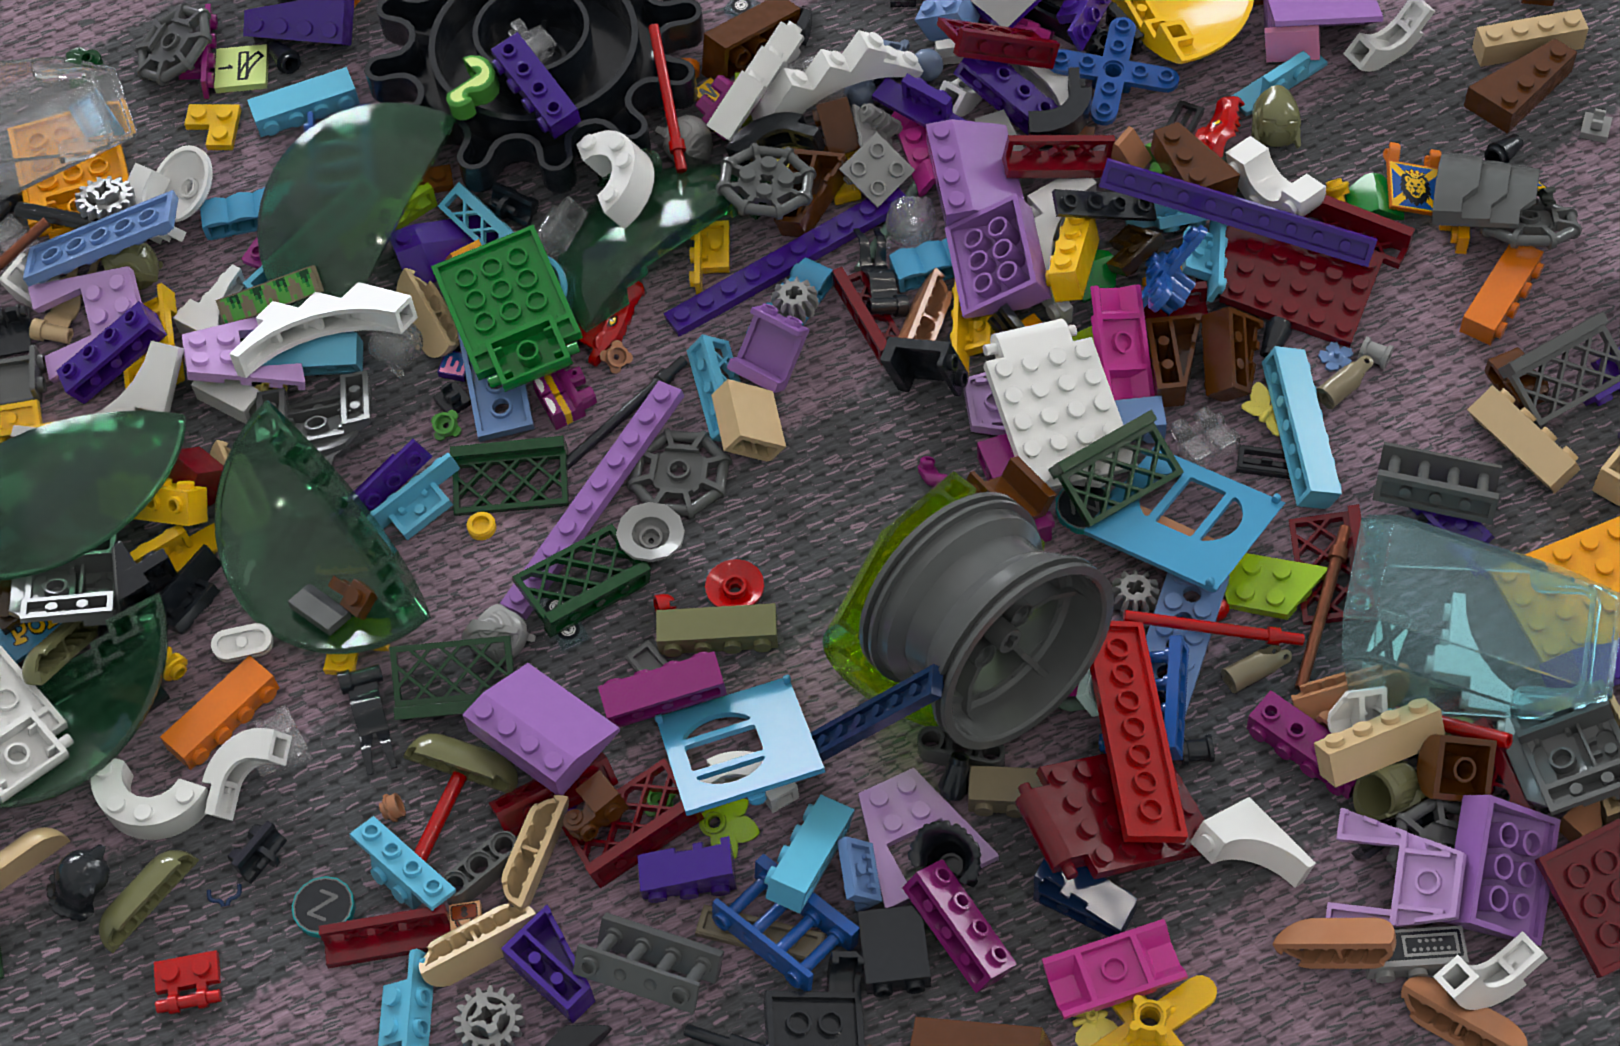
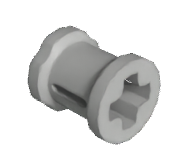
M1366 336L1357 360L1364 355L1370 356L1373 359V363L1380 365V369L1385 370L1391 359L1394 346L1389 345L1387 347L1373 342L1371 337Z

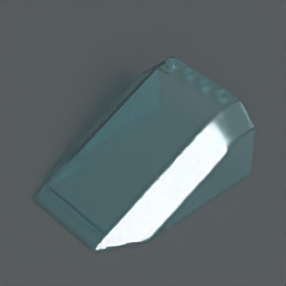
M1369 514L1361 519L1343 613L1342 662L1349 691L1385 686L1387 687L1388 710H1395L1405 706L1414 699L1426 698L1439 707L1442 714L1534 720L1551 718L1553 713L1571 707L1577 710L1586 707L1590 703H1599L1612 699L1620 635V592L1561 566L1402 515Z

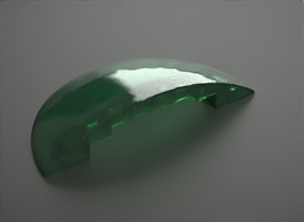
M391 102L375 103L353 107L336 113L303 133L286 150L274 167L260 202L257 239L259 256L267 281L315 265L324 292H321L323 294L342 298L358 282L367 284L420 182L423 181L431 164L435 163L457 119L442 111L420 105ZM308 298L288 305L299 308Z
M720 164L686 165L687 171L684 173H677L675 166L654 171V183L650 197L641 213L625 229L621 228L604 213L599 199L594 201L574 222L562 243L557 263H559L566 274L568 284L566 299L577 324L586 333L629 305L627 288L648 275V265L725 214L730 215L732 218L738 215V209L716 191L715 187L719 182L721 173ZM731 174L730 182H738L739 177ZM763 181V182H761V183L771 184V182H768V181ZM759 202L760 205H766V203ZM750 215L755 220L761 217L758 215Z
M266 400L251 416L232 445L225 461L217 490L214 518L215 538L222 569L231 590L247 613L257 623L265 625L272 635L286 643L308 651L324 654L361 653L384 647L405 637L430 619L431 616L424 597L403 558L377 520L341 475L315 446L270 401ZM333 575L342 581L346 579L350 583L355 578L373 589L378 598L366 619L357 618L350 613L351 618L331 636L295 612L288 604V600L309 583L340 604L344 596L328 586Z
M113 411L82 415L28 430L0 443V580L23 578L60 567L92 551L130 523L154 498L170 475L183 445L186 430L185 415L156 411Z
M160 593L105 620L109 633L90 642V650L72 658L46 683L36 685L67 721L68 728L56 735V738L59 739L65 734H69L74 744L66 748L70 756L68 759L4 803L0 801V808L34 805L53 799L76 788L106 767L133 738L154 703L166 665L168 626Z

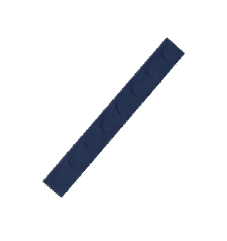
M930 665L810 732L821 761L829 759L942 698L944 683L943 675H940L939 672L940 666Z

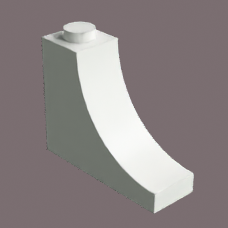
M1250 797L1204 820L1190 841L1211 864L1223 860L1252 862L1275 872L1294 888L1304 882L1316 864Z

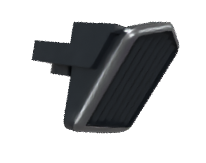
M118 540L112 546L114 591L118 619L125 620L132 615L136 617L141 614L157 596L155 591L168 584L177 574L163 548L147 553L136 564L121 540Z

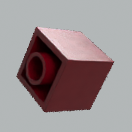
M198 446L168 451L159 478H170L172 483L176 484L179 481H193L195 486L207 487V506H210L216 502L228 468Z

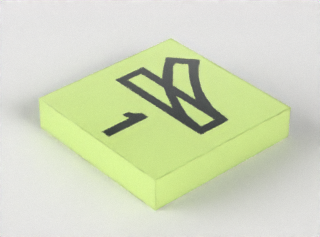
M268 45L216 49L215 92L225 93L267 89Z

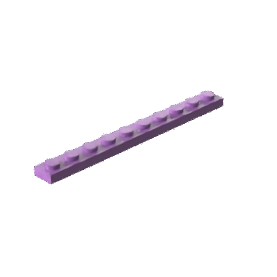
M662 381L657 382L525 569L585 538L684 398L681 389ZM554 564L550 566L548 573L558 575L565 565ZM530 577L523 582L527 587L540 589L542 579ZM546 580L545 591L549 589L553 581ZM515 584L512 585L500 602V604L525 620L533 611V608Z

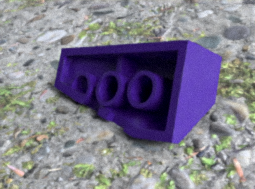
M479 215L469 216L470 229L481 228V217ZM452 219L412 224L387 234L401 272L404 268L416 271L414 276L427 284L429 281L432 283L437 281L431 266L445 261L450 253L474 242ZM497 232L486 233V244L497 239L499 234Z

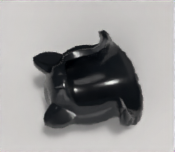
M949 820L931 822L930 824L926 823L923 825V828H919L918 835L911 842V849L908 852V860L911 861V865L915 868L923 867L924 869L943 859L960 884L975 887L978 883L979 871L981 870L980 847L974 841L973 836L967 834V830L961 828L959 824L951 825Z
M98 844L92 849H78L68 853L59 862L57 868L53 870L54 874L49 876L48 879L51 881V884L47 885L46 890L48 892L46 895L49 898L48 903L52 906V911L59 915V917L66 916L67 919L70 918V920L82 922L93 915L94 898L106 886L110 877V869L107 861L103 858L106 846Z

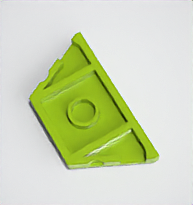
M1246 553L1229 574L1230 578L1225 592V599L1230 609L1288 620L1297 610V606L1312 594V589L1321 579H1325L1328 567Z

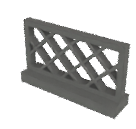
M1604 312L1590 317L1498 368L1503 379L1508 377L1524 407L1535 416L1537 420L1533 423L1538 427L1620 381V374L1616 377L1605 374L1607 360L1615 362L1620 370V350L1605 326V323L1609 322ZM1598 333L1605 343L1603 352L1590 348L1593 336ZM1571 348L1583 352L1580 365L1567 361ZM1589 354L1601 358L1599 371L1586 367ZM1550 361L1559 364L1557 378L1544 374L1546 362ZM1565 367L1578 371L1575 384L1563 380ZM1584 373L1597 377L1594 389L1591 390L1581 386ZM1525 374L1536 377L1534 390L1525 389L1519 377ZM1542 380L1555 384L1552 397L1539 393ZM1561 386L1574 390L1571 402L1558 400ZM1538 399L1551 403L1548 415L1541 418L1536 409Z

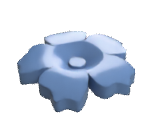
M1330 342L1326 346V351L1320 350L1318 358L1322 363H1326L1325 370L1333 372L1338 371L1339 367L1343 368L1350 364L1353 352L1352 348L1343 346L1340 349L1338 342Z

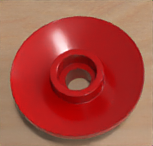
M740 559L727 560L716 565L709 572L705 582L706 595L715 607L755 605L762 597L764 579L760 570L752 563ZM734 587L741 589L739 592H730Z

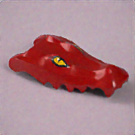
M1238 96L1220 98L1207 126L1199 128L1195 134L1199 140L1221 158L1223 157L1226 142L1228 139L1236 136L1235 133L1239 131L1237 128L1241 126L1239 123L1241 118L1237 114L1239 111L1238 105L1242 107L1245 103Z
M628 275L621 276L605 295L574 315L583 338L577 341L593 349L588 358L589 364L597 367L601 362L600 352L610 348L611 343L615 340L622 342L623 336L626 335L627 325H630L631 319L634 316V307L638 304L641 296H645L646 293L644 285L636 278Z

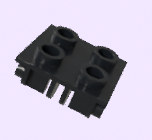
M20 304L6 307L5 309L0 307V357L29 352V346L32 345L29 336L31 325L30 307L21 306Z

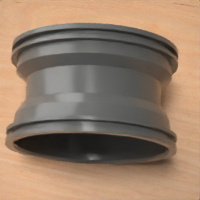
M997 492L976 493L958 499L932 514L916 527L891 554L877 575L865 600L859 624L860 646L866 660L884 677L900 683L932 664L940 666L939 672L940 675H943L944 683L942 698L931 703L938 726L954 742L962 747L976 750L988 749L1005 744L1028 732L1060 706L1077 687L1092 666L1106 639L1113 615V590L1107 577L1086 559L1073 555L1043 551L1042 541L1033 517L1011 497Z

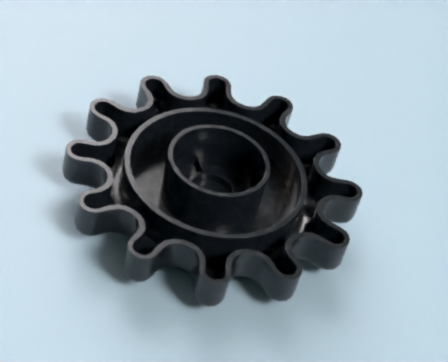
M380 0L376 10L383 35L389 42L404 47L392 53L374 56L364 66L368 86L375 101L382 105L413 102L409 107L401 111L393 121V128L399 148L406 157L421 159L442 146L458 145L461 147L457 154V160L463 183L473 192L490 190L492 184L496 183L500 173L510 164L529 162L540 168L543 183L549 191L554 194H564L571 191L576 185L577 171L575 161L580 155L576 144L588 134L592 135L608 130L620 132L649 156L651 142L647 120L640 113L649 107L664 106L648 28L649 25H659L675 109H686L695 103L698 90L693 65L689 61L671 57L669 54L693 48L703 41L705 29L702 7L695 0ZM518 32L577 107L581 122L555 139L549 131L544 133L536 122L538 117L535 113H528L521 102L522 96L519 93L514 94L506 82L508 78L504 73L499 75L496 70L500 88L499 94L495 99L486 105L475 106L477 113L472 118L467 120L455 119L451 114L446 97L447 93L471 78L462 58L476 55L486 58L491 63L494 60L491 49Z

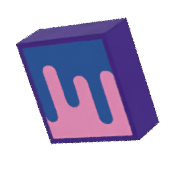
M453 351L443 356L437 372L438 376L465 382L466 373L462 353Z

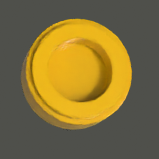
M477 512L468 519L467 530L473 539L486 540L494 535L496 522L490 513Z

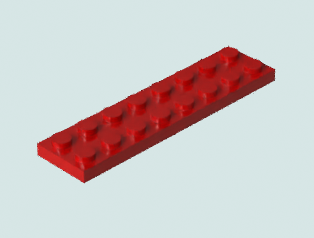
M1111 621L1101 650L1090 667V673L1123 841L1185 843L1188 838V832L1143 622Z

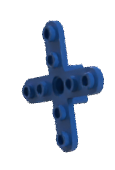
M1119 17L1111 22L1103 56L1059 49L1054 67L1050 69L1053 73L1068 76V68L1079 67L1080 78L1092 80L1091 86L1095 88L1090 117L1093 122L1101 126L1110 125L1116 120L1122 93H1129L1131 87L1169 93L1174 91L1179 85V75L1172 68L1129 61L1136 25L1131 19L1126 17Z
M1199 225L1197 228L1192 226L1184 235V242L1178 249L1173 248L1168 255L1163 251L1159 254L1154 252L1145 263L1147 267L1145 273L1146 287L1141 291L1143 308L1148 304V308L1153 312L1161 309L1170 315L1179 307L1182 308L1196 283L1181 271L1180 266L1206 236L1208 229L1203 225Z

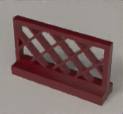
M938 17L937 26L955 43L953 53L957 57L1053 69L1060 43L1056 40L1043 39L1033 30Z
M1359 504L1347 506L1348 511L1288 519L1294 561L1305 563L1300 560V556L1309 549L1319 556L1312 564L1318 566L1324 560L1330 562L1328 559L1331 545L1335 544L1337 537L1326 530L1328 525L1343 521L1344 525L1351 527L1346 546L1348 549L1347 558L1341 564L1339 573L1342 570L1350 575L1352 580L1345 588L1336 583L1335 590L1340 592V594L1330 604L1325 624L1364 619L1365 622H1377ZM1309 526L1315 532L1308 540H1305L1297 535L1296 527ZM1321 534L1332 541L1324 551L1313 545V542ZM1298 542L1302 544L1300 549L1298 547ZM1322 579V584L1315 592L1312 591L1308 600L1300 603L1303 625H1312L1315 615L1308 616L1307 608L1315 600L1319 601V595L1324 583ZM1346 596L1356 603L1357 610L1343 611L1337 605Z
M665 758L617 789L629 806V810H636L633 823L620 822V817L607 826L610 828L607 840L593 839L588 842L574 839L564 826L561 827L584 863L589 875L600 889L637 865V855L659 850L705 819L701 812L686 816L682 801L673 807L666 806L669 794H680L672 768ZM666 770L668 777L665 786L652 785L654 777ZM634 790L642 791L639 803L626 802L631 792ZM649 791L662 793L659 806L646 804ZM644 811L656 812L655 819L647 824H640ZM618 829L630 830L627 838L621 842L614 841ZM591 847H604L603 853L590 862L588 856Z

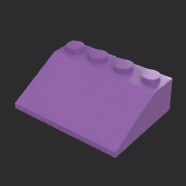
M1263 0L1264 29L1319 25V27L1366 25L1383 22V15L1377 0Z
M955 119L926 124V142L945 227L1015 193L1024 200L1019 178H1006L1002 157L1008 137L1006 125Z
M1017 193L945 227L962 316L965 319L992 315L1006 303L1013 311L1028 309L1052 298L1050 287L1046 284V268L1033 211Z
M529 663L483 692L463 714L469 732L556 795H564L620 732L618 726Z
M1463 795L1454 849L1467 855L1460 914L1458 920L1443 922L1454 926L1461 925L1466 930L1513 940L1523 931L1537 946H1541L1550 889L1534 860L1556 849L1561 820L1492 795Z

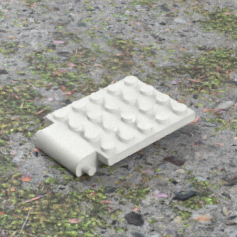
M1062 318L992 334L990 344L983 345L985 356L995 354L996 359L985 361L983 368L1014 457L1019 456L1052 490L1063 488L1058 478L1053 479L1048 471L1049 468L1123 426L1092 337L1073 341L1072 337L1077 335V328L1075 325L1068 326ZM1120 448L1117 460L1131 464L1133 451ZM1112 453L1106 457L1112 458ZM1097 461L1094 474L1108 477L1110 464ZM1089 466L1083 470L1088 472ZM1115 466L1114 475L1128 472L1129 470ZM1077 474L1069 477L1072 485L1086 482L1087 479Z
M0 645V803L3 804L68 759L70 756L66 748L74 744V741L69 734H65L59 739L56 738V735L68 728L67 721L36 685H28L23 681L22 669Z

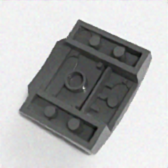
M1442 153L1435 185L1432 225L1519 229L1521 211L1536 203L1540 169L1527 165H1511L1499 161L1483 160V157L1471 154Z
M368 370L340 375V395L292 405L289 403L285 387L257 392V446L275 450L288 459L319 457L346 448L356 435L371 423L372 384Z
M116 534L26 541L25 562L12 571L9 615L19 618L20 623L52 620V624L81 621L84 622V627L115 624L118 615L115 602L111 550L114 543L117 542Z
M1599 680L1508 713L1515 734L1512 745L1506 752L1528 804L1547 807L1551 815H1555L1580 805L1585 807L1615 796L1616 800L1620 799V729Z

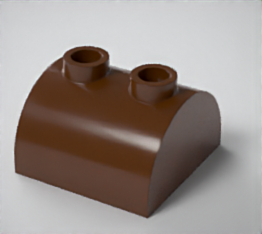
M1440 734L1430 735L1422 744L1417 760V779L1423 794L1431 799L1461 802L1463 795H1490L1497 741Z

